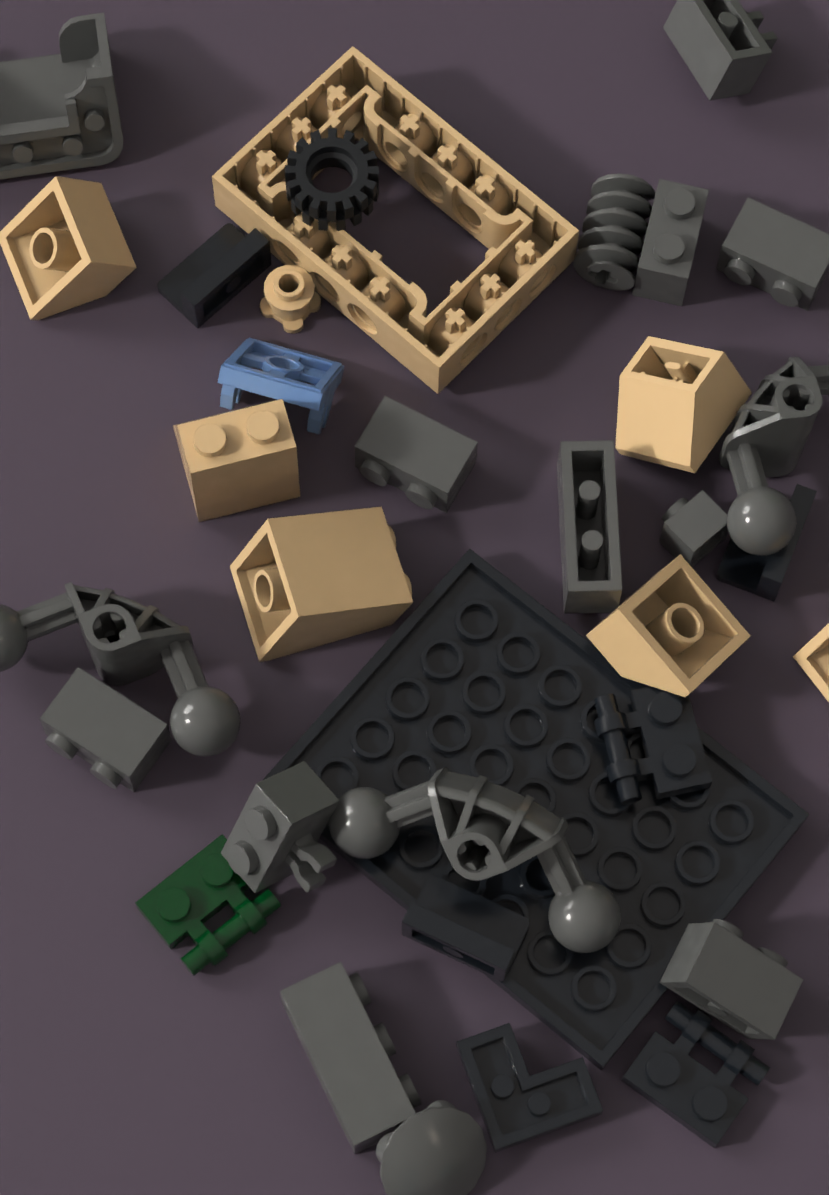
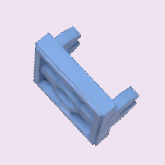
M249 337L221 365L217 382L223 384L220 407L233 410L235 403H239L243 390L277 400L283 399L284 402L309 408L307 431L320 434L322 428L326 426L334 393L341 383L345 366L336 361Z

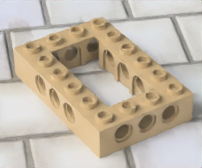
M354 46L344 53L212 175L215 206L248 234L256 228L270 241V252L283 264L296 265L305 269L312 276L316 292L437 394L574 261L577 250L579 230ZM328 128H337V138L343 139L346 130L355 133L357 141L363 138L369 143V151L374 150L380 160L489 249L485 253V261L462 283L457 280L450 287V295L427 316V298L424 291L414 282L409 285L382 262V255L376 250L371 253L345 230L337 231L336 222L328 223V231L319 230L318 219H314L311 226L303 222L302 212L296 216L292 211L291 201H288L286 194L285 165H288L287 156L290 150L297 152L296 143L302 137L308 144H311V132L319 130L321 138H328ZM321 169V170H319L318 172H316L315 175L313 176V179H314L323 169Z

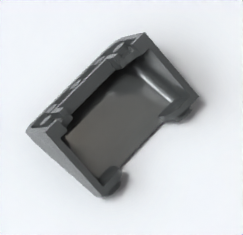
M104 12L77 16L64 23L59 31L60 54L0 62V180L101 166L111 163L119 157L123 150V133Z

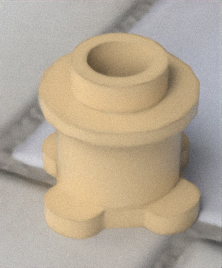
M296 265L277 267L268 274L264 282L265 297L260 302L261 314L266 318H274L283 324L284 331L294 334L300 332L304 326L303 321L310 313L317 312L321 307V299L319 294L315 292L312 276L305 269Z

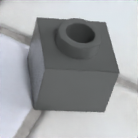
M703 490L690 501L683 497L676 501L663 515L664 525L659 542L674 558L681 554L689 565L694 567L726 539L728 534L727 514Z

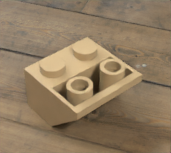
M648 336L620 374L615 448L624 456L696 473L735 418L739 408L747 401L752 392L725 352Z

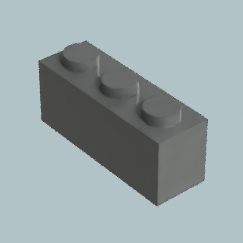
M614 440L560 441L557 461L564 614L611 613L619 606L622 594Z
M339 962L280 991L282 1005L354 1154L379 1143L384 1135L394 1132L409 1116L416 1114L414 1108L422 1104L420 1097L407 1073L400 1077L397 1076L389 1059L390 1056L396 1054L395 1047L382 1022L375 1026L372 1025L364 1009V1006L371 1003V999L357 972L348 976L342 962Z

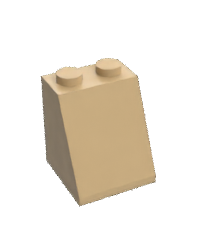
M283 399L173 425L199 522L300 497L297 447Z
M382 506L268 518L230 565L259 662L273 660L390 626L413 603L411 582L409 577L403 572L396 551V537L393 529L387 524Z

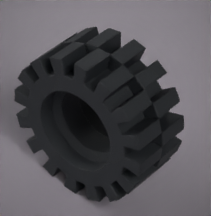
M328 128V138H321L319 130L311 132V144H308L302 137L296 143L297 152L290 150L287 156L288 165H285L286 194L288 201H291L292 211L296 216L302 212V220L309 226H311L314 219H318L319 230L328 231L329 222H336L337 231L346 230V219H350L353 226L358 225L362 222V212L369 216L373 211V201L377 202L379 196V166H377V157L374 150L369 152V143L363 138L355 144V133L347 130L343 139L337 138V128ZM337 167L348 171L353 180L347 189L328 193L318 190L314 186L312 179L315 173L321 169Z

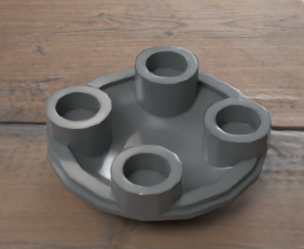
M445 1100L435 1101L427 1109L409 1116L394 1132L384 1135L376 1146V1156L381 1163L380 1177L387 1195H467L475 1187L485 1168L487 1144L482 1128L467 1112L456 1109L450 1102Z

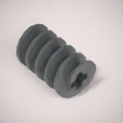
M622 173L608 174L599 177L592 184V198L588 201L587 216L584 218L582 226L583 234L579 237V251L575 254L573 266L578 275L597 287L607 290L624 291L634 287L635 277L631 272L638 269L639 258L636 255L642 252L644 242L640 237L645 235L648 224L645 219L650 217L652 206L648 201L655 198V191L648 182L637 176Z

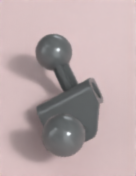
M789 357L785 365L762 379L758 390L753 394L749 402L739 408L730 434L724 440L719 454V461L722 467L731 471L738 495L729 508L727 528L734 543L749 554L758 556L774 554L782 550L791 541L795 533L796 513L792 503L783 493L768 487L766 478L785 476L796 468L822 406V395H829V365L807 366L800 357Z
M72 581L64 584L66 593L19 611L0 604V672L12 668L22 659L29 641L78 623L98 675L108 684L115 686L127 685L148 677L163 667L166 668L178 697L170 716L171 732L176 742L185 751L202 757L214 756L227 750L236 740L240 730L241 718L235 701L226 692L208 686L192 648L193 641L189 628L187 626H180L160 613L159 608L153 605L147 607L132 599L117 595L114 590L109 588L100 590L73 585Z
M445 767L437 770L429 781L390 796L375 788L358 787L347 791L338 798L340 801L329 820L330 834L335 844L344 853L352 857L368 859L382 855L395 843L400 827L434 815L442 847L454 870L466 879L479 881L509 871L537 855L555 893L548 911L549 926L557 941L567 949L579 953L598 951L607 946L619 930L621 922L619 904L612 892L605 886L585 879L565 837L569 827L566 818L556 816L535 802V798L528 794L525 797L509 788L489 782L488 777L482 775L479 777L451 772Z

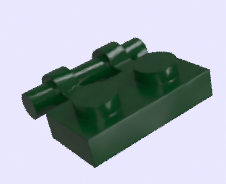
M223 834L135 902L137 909L171 950L188 936L196 944V947L180 959L193 976L210 963L214 966L228 956L226 952L228 948L249 931L252 934H256L267 925L265 919L281 907L280 902L269 889L252 902L243 894L249 886L240 875L232 870L228 861L222 856L221 851L227 841ZM228 905L236 915L211 933L204 926V923Z

